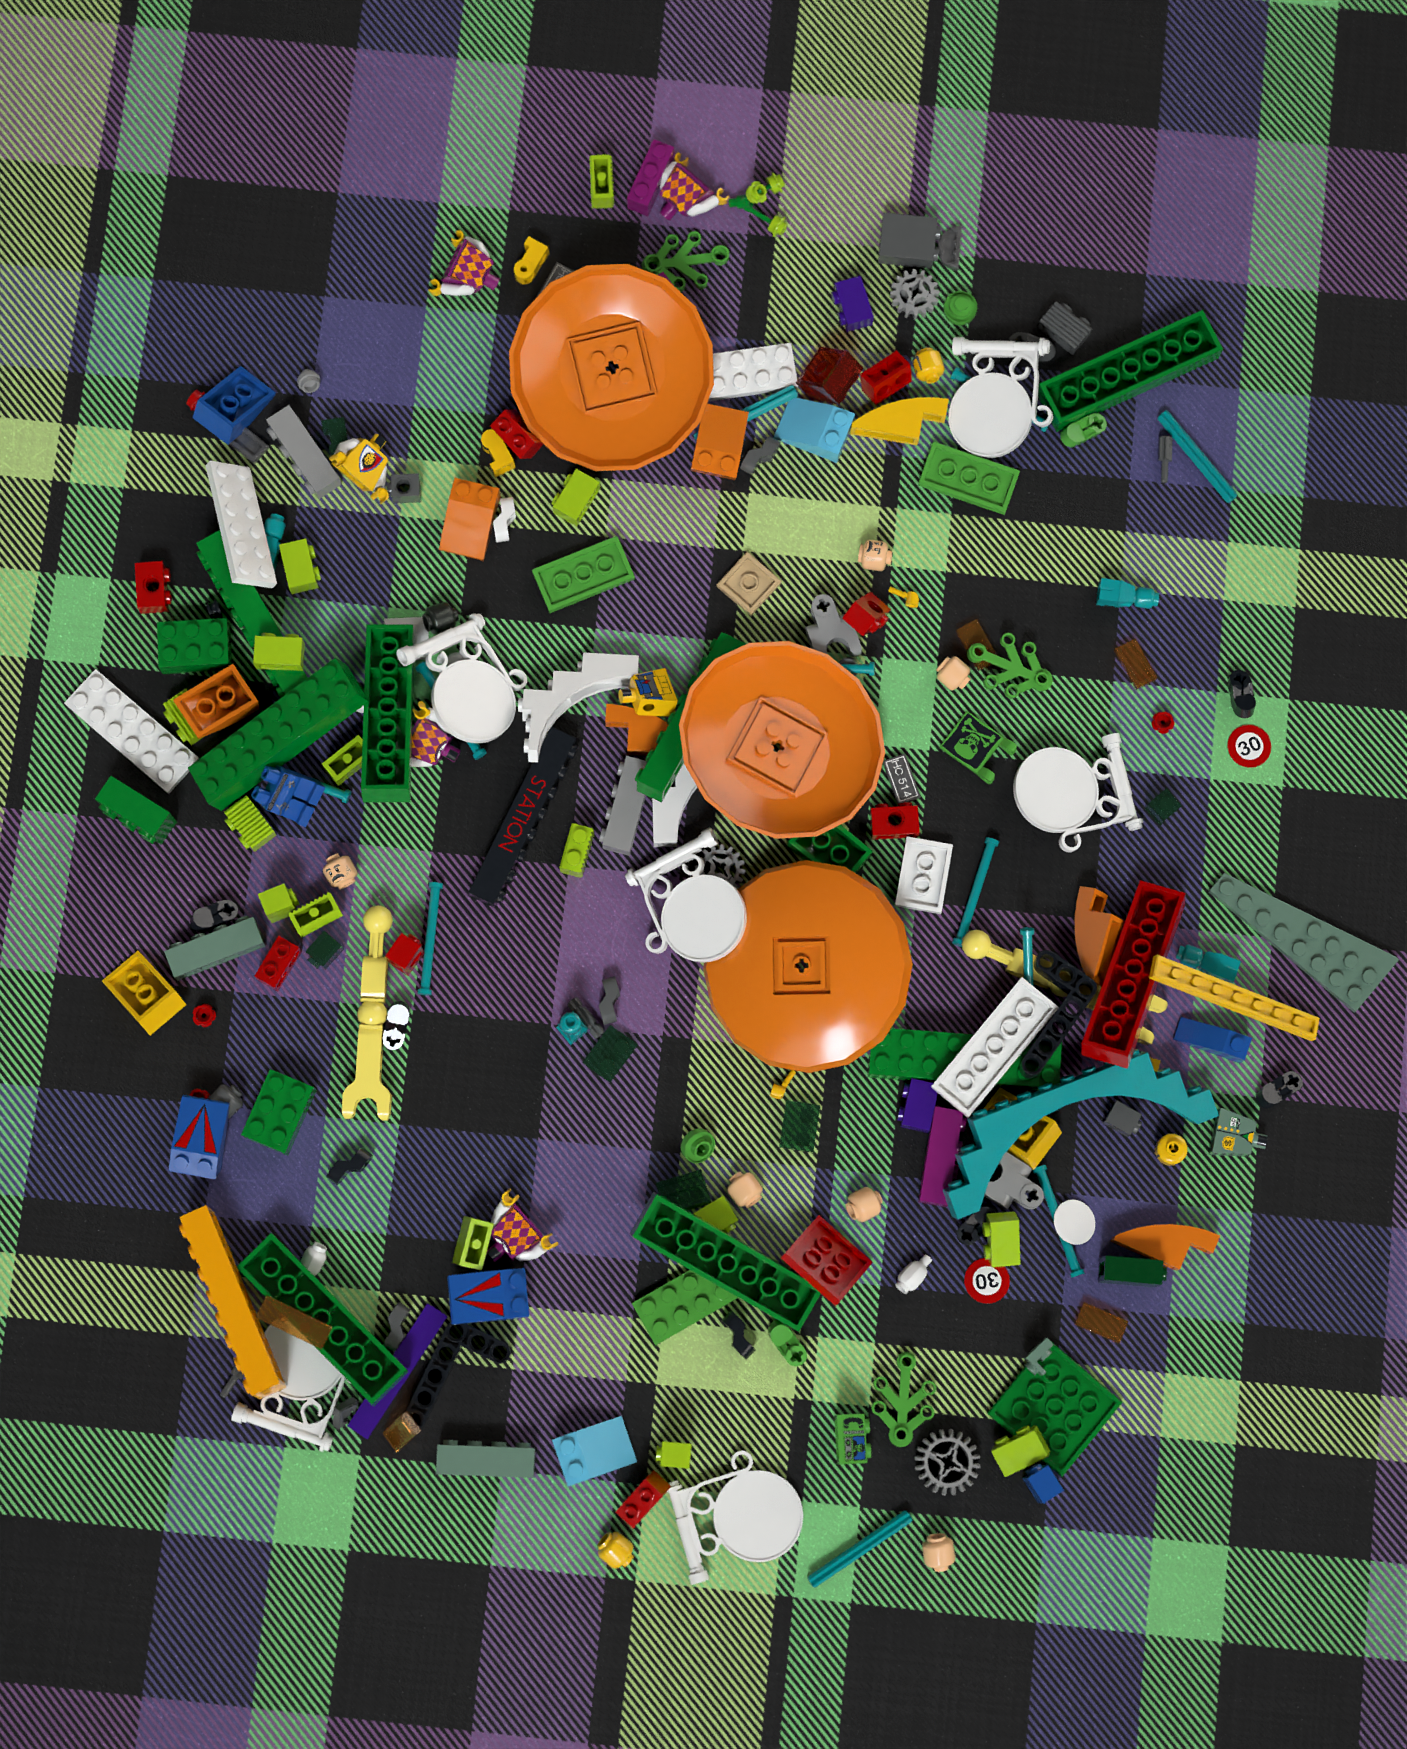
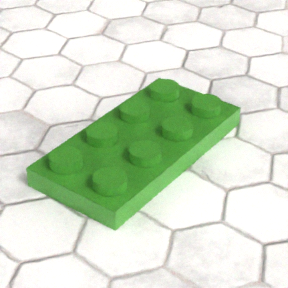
M933 441L918 486L1005 515L1020 471Z
M618 536L532 570L549 613L635 580Z
M689 1270L633 1302L632 1305L656 1346L739 1297Z

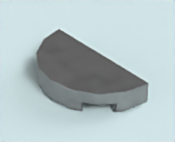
M962 226L951 227L950 230L941 235L937 246L939 248L938 257L942 264L955 271H958Z

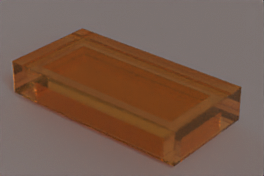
M977 619L956 630L966 651L973 644L980 643L986 647L988 652L997 655ZM976 648L974 650L977 656H981L982 652L980 649ZM984 660L974 663L978 671L992 665Z
M1136 639L1115 648L1114 652L1136 690L1157 680L1156 674Z
M1083 1302L1074 1325L1120 1344L1129 1321Z
M406 1411L383 1432V1435L394 1450L398 1452L419 1434L421 1429Z

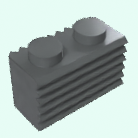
M1056 301L1040 320L1038 329L1049 336V338H1052L1053 341H1056L1067 352H1070L1071 355H1074L1090 336L1092 328L1085 318L1076 317L1067 304H1060Z

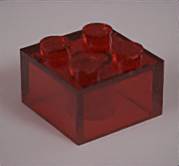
M820 347L796 381V384L812 400L839 405L845 399L853 383L858 380L863 367L848 351Z

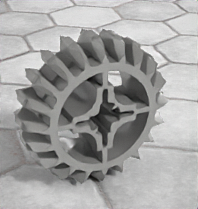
M943 1429L939 1430L940 1438H937L934 1433H930L931 1443L926 1438L922 1440L927 1446L926 1449L920 1446L917 1448L919 1452L923 1453V1456H915L916 1461H922V1465L915 1466V1470L923 1469L924 1471L918 1478L921 1480L927 1477L928 1480L924 1486L929 1487L933 1483L932 1492L934 1493L938 1491L939 1487H942V1495H946L947 1488H950L951 1495H956V1486H958L961 1492H964L965 1487L962 1483L965 1482L968 1486H971L973 1483L968 1477L977 1478L978 1476L977 1473L972 1472V1468H980V1464H973V1459H979L980 1455L971 1454V1451L977 1448L976 1445L968 1448L967 1444L971 1439L967 1437L962 1442L960 1440L963 1435L962 1432H958L956 1438H954L953 1429H949L947 1437H945ZM941 1442H952L945 1454L932 1451L933 1447ZM959 1446L966 1455V1467L956 1460ZM947 1455H951L950 1461L958 1466V1468L948 1466V1469H944V1463L936 1458V1456L947 1458ZM928 1457L939 1465L936 1478L933 1477L928 1468ZM951 1470L963 1474L954 1482L943 1483L944 1478Z

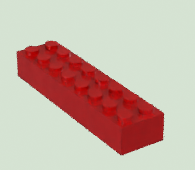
M1140 880L1082 1041L1083 1056L1128 1069L1158 984L1157 981L1149 979L1153 956L1160 955L1167 958L1185 907L1186 893Z

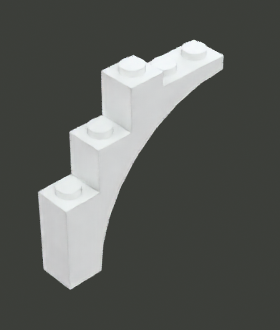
M583 653L582 662L578 661L577 672L553 671V680H548V690L524 689L523 698L518 700V712H522L523 721H526V732L529 733V739L525 738L524 753H528V761L538 762L540 749L547 732L557 718L568 708L582 699L602 691L629 688L631 677L638 674L639 656Z
M683 764L675 778V787H670L662 803L652 798L654 847H677L678 828L683 811L691 795L698 788L685 764Z

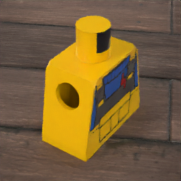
M665 668L635 674L631 677L629 688L619 690L620 703L632 702L635 713L638 715L669 717L672 712H675L678 700Z

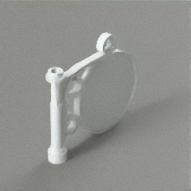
M964 337L953 338V355H964V353L968 352L977 354L973 358L972 364L979 373V375L966 381L957 390L949 408L950 430L962 448L975 456L983 458L1000 457L1015 450L1025 440L1030 431L1032 421L1039 427L1050 425L1053 420V413L1050 408L1044 405L1037 407L1039 355L1049 354V340L1040 338L1039 342L973 341ZM990 357L989 365L985 369H979L978 361L981 358ZM991 357L1014 358L1009 366L1011 377L1000 373H989L994 367V360ZM1021 359L1030 362L1034 370L1032 403L1026 390L1017 382L1026 379L1031 369L1026 367L1025 372L1021 375L1014 373V368ZM1037 409L1048 412L1046 421H1037Z
M479 613L471 614L469 621L457 627L443 631L414 646L409 647L406 645L397 650V657L403 666H408L414 663L415 659L427 655L426 664L428 668L440 673L434 682L431 694L432 708L435 716L447 732L462 741L470 743L492 741L508 729L516 711V700L513 691H520L527 684V676L520 669L511 670L507 674L492 647L485 641L480 632L483 626H485V620ZM466 641L477 643L475 647L476 655H470L466 652ZM460 643V655L465 660L454 662L446 667L448 657L443 650ZM481 647L487 652L495 667L476 660L481 655ZM441 652L439 657L442 660V665L434 664L431 659L432 656ZM510 676H518L521 679V685L514 684Z
M1119 733L1109 734L1101 738L1103 747L1109 752L1107 754L1108 759H1097L1092 764V767L1081 756L1070 750L1049 747L1038 750L1027 757L1015 774L1013 793L1021 814L1028 822L1043 831L1063 833L1059 838V845L1065 852H1074L1080 847L1081 837L1077 833L1102 829L1121 822H1126L1125 826L1129 828V831L1138 830L1143 827V818L1138 819L1132 799V791L1120 751V743L1122 741ZM1099 763L1106 765L1109 773L1106 775L1100 774L1097 770V765ZM1110 777L1115 798L1104 796L1098 800L1099 789L1097 779L1105 780ZM1103 801H1108L1117 806V812L1111 821L1078 828L1091 817L1095 809L1104 818L1112 816L1111 812L1103 810ZM1077 834L1074 836L1075 846H1067L1065 837Z
M711 827L701 831V835L694 840L657 858L656 861L637 871L630 868L628 873L625 874V878L630 886H641L645 902L659 932H652L646 938V947L653 953H663L669 944L677 954L688 960L703 963L712 962L725 957L734 950L744 934L747 912L742 896L726 880L713 875H702L704 861L695 855L701 852L702 848H711L719 844L717 836ZM697 859L698 868L690 872L685 863ZM682 865L683 871L693 877L682 881L673 889L670 880L662 875ZM657 879L667 884V890L663 894H658L657 891L651 890L652 885ZM650 892L659 899L667 898L662 909L661 923L652 905ZM660 935L662 945L658 949H653L652 940Z
M283 1315L271 1323L264 1333L287 1388L262 1399L261 1408L264 1413L255 1410L251 1411V1409L247 1408L248 1405L238 1402L231 1420L240 1424L248 1422L292 1438H298L319 1445V1451L321 1452L324 1450L329 1451L333 1437H330L329 1433L324 1435L329 1419L333 1415L334 1406L337 1405L346 1378ZM340 1381L330 1411L326 1417L317 1423L308 1424L305 1409L309 1405H315L319 1411L318 1416L322 1417V1406L314 1399L331 1391ZM280 1395L292 1400H307L301 1407L300 1412L303 1423L268 1411L265 1406L266 1401L269 1398H276L279 1402L276 1411L280 1413L283 1409V1400Z
M738 1451L731 1458V1466L735 1470L737 1469L735 1464L736 1457L745 1455L749 1460V1464L745 1469L703 1481L696 1486L680 1491L678 1489L682 1488V1484L679 1485L678 1480L669 1483L672 1487L667 1492H669L676 1515V1523L690 1567V1575L688 1577L691 1585L709 1580L707 1570H704V1567L701 1565L702 1560L699 1552L706 1556L713 1555L718 1551L722 1543L729 1552L743 1560L766 1562L785 1554L800 1535L803 1524V1509L797 1492L791 1484L777 1474L760 1470L749 1471L753 1464V1458L746 1451ZM737 1475L722 1488L715 1502L709 1494L698 1493L699 1497L704 1496L709 1500L707 1510L700 1511L690 1507L692 1496L698 1488ZM714 1509L713 1522L718 1538L710 1533L700 1537L701 1539L710 1537L715 1541V1548L710 1552H706L701 1547L691 1511L704 1515Z

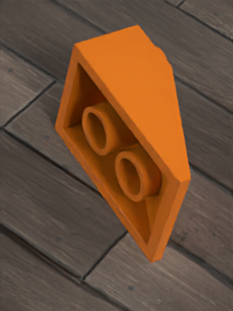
M707 404L699 424L690 471L735 480L749 412Z
M454 478L439 546L440 551L484 561L493 528V521L495 520L501 497L499 488Z
M234 664L173 699V702L198 739L240 722L260 710L258 700Z

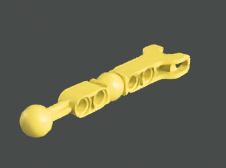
M380 905L367 909L363 917V925L370 932L369 956H363L360 998L362 1004L357 1012L361 1025H359L356 1076L354 1082L347 1086L342 1095V1115L344 1119L353 1118L356 1114L357 1104L365 1098H371L376 1102L377 1115L382 1121H388L391 1115L392 1095L383 1086L381 1077L384 1033L382 1025L387 1019V1009L384 1004H386L388 961L386 957H383L384 933L391 928L393 918L391 912L386 907Z
M971 930L965 934L962 939V949L968 957L982 959L987 956L1007 965L1006 971L1018 978H1024L1023 950L1015 948L1012 953L991 943L989 936L981 930ZM1033 955V984L1044 989L1050 988L1056 996L1067 997V993L1035 971L1034 961L1037 956ZM1043 958L1040 959V964L1043 967H1051V962ZM1062 971L1059 973L1063 981L1071 980L1068 972ZM1079 986V991L1083 995L1091 994L1088 986ZM1097 986V991L1086 1006L1087 1008L1094 1010L1101 987ZM1154 995L1148 1011L1162 1013L1167 1009L1168 1003ZM1142 1027L1137 1042L1151 1045L1154 1040V1034L1145 1027Z

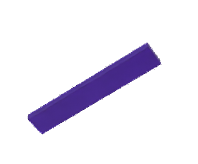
M427 1303L393 1355L409 1372L375 1406L365 1398L347 1425L349 1428L366 1439L370 1437L448 1318L447 1315Z

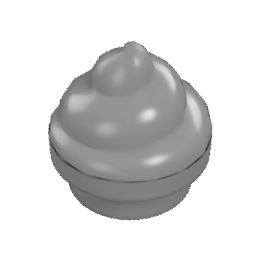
M306 369L298 376L297 383L304 392L312 393L319 388L320 377L315 371Z

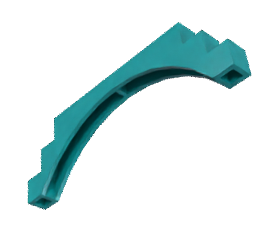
M1135 1049L1128 1069L1103 1062L1104 1065L1101 1067L1091 1066L1083 1069V1074L1074 1077V1074L1062 1077L1060 1079L1061 1082L1052 1085V1083L1044 1084L1038 1087L1039 1091L1032 1094L1030 1091L1021 1093L1016 1096L1017 1099L1014 1101L1004 1100L995 1104V1108L991 1110L980 1109L973 1112V1117L967 1120L976 1146L974 1144L966 1145L960 1148L961 1152L955 1154L964 1181L955 1180L948 1184V1188L943 1189L951 1216L960 1219L980 1211L990 1178L1007 1150L1023 1132L1042 1117L1065 1105L1093 1097L1120 1095L1143 1098L1167 1107L1191 1123L1200 1124L1219 1116L1211 1091L1198 1085L1187 1089L1188 1093H1186L1179 1071L1166 1067L1156 1071V1075L1149 1054Z

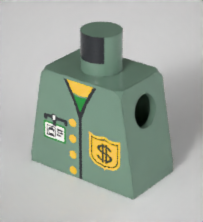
M1223 1108L1217 1110L1219 1116L1215 1117L1209 1155L1245 1157L1251 1155L1252 1147L1266 1148L1268 1135L1255 1133L1256 1121Z

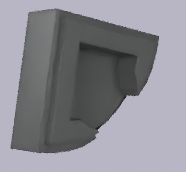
M351 1397L334 1406L333 1426L340 1429L348 1423L346 1419L352 1411H356L358 1401L355 1398Z

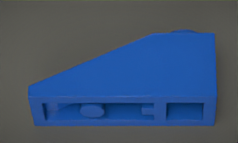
M1180 1017L1173 1040L1240 1064L1246 1058L1252 1038L1232 1030Z

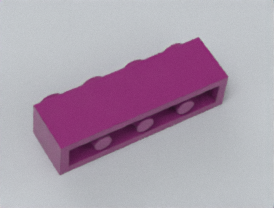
M936 1106L934 1108L921 1180L919 1203L942 1207L948 1206L943 1189L948 1188L952 1178L957 1179L959 1165L955 1164V1154L961 1152L960 1148H962L963 1141H959L960 1131L964 1132L966 1126V1118L962 1117L963 1113L959 1110Z

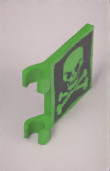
M967 711L939 748L977 774L984 782L991 784L995 779V774L983 766L999 746L1009 755H1013L1017 750V745Z

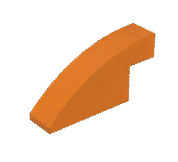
M606 704V727L628 728V755L647 756L651 749L655 750L658 745L656 741L662 730L666 731L668 727L666 721L656 716L638 715L632 707Z
M1080 886L1075 910L1076 948L1084 973L1093 979L1097 986L1102 988L1121 935L1124 920L1113 914L1103 913L1108 897L1107 894L1096 888Z
M1162 1224L1144 1226L1113 1236L1110 1242L1148 1259L1163 1260L1164 1266L1178 1271L1190 1246L1207 1254H1212L1220 1235L1192 1226Z

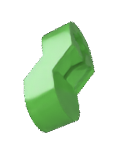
M1098 413L1088 415L1063 429L1060 433L1061 441L1068 447L1080 445L1102 433L1107 427L1106 420Z
M779 1320L772 1322L768 1327V1335L771 1341L791 1366L802 1365L807 1359V1352L788 1325Z

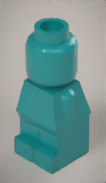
M271 514L264 524L274 572L279 560L280 543L278 540L282 539L285 529L284 517L278 514Z
M1101 578L1098 583L1096 605H1107L1117 608L1130 607L1134 603L1135 607L1146 609L1158 606L1159 593L1155 592L1152 588L1137 587L1135 590V586L1127 582Z
M1180 945L1176 954V959H1179L1181 964L1193 969L1199 967L1198 970L1229 983L1234 982L1241 963L1240 960L1223 955V953L1207 951L1203 954L1201 949L1191 945H1186L1185 947Z
M574 1011L564 1014L556 1027L570 1046L588 1032V1028Z

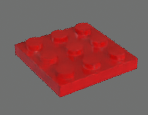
M820 1215L814 1219L781 1257L783 1261L835 1306L873 1263Z

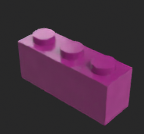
M653 139L627 196L628 209L647 217L649 216L661 190L660 182L667 166L675 159L674 147Z

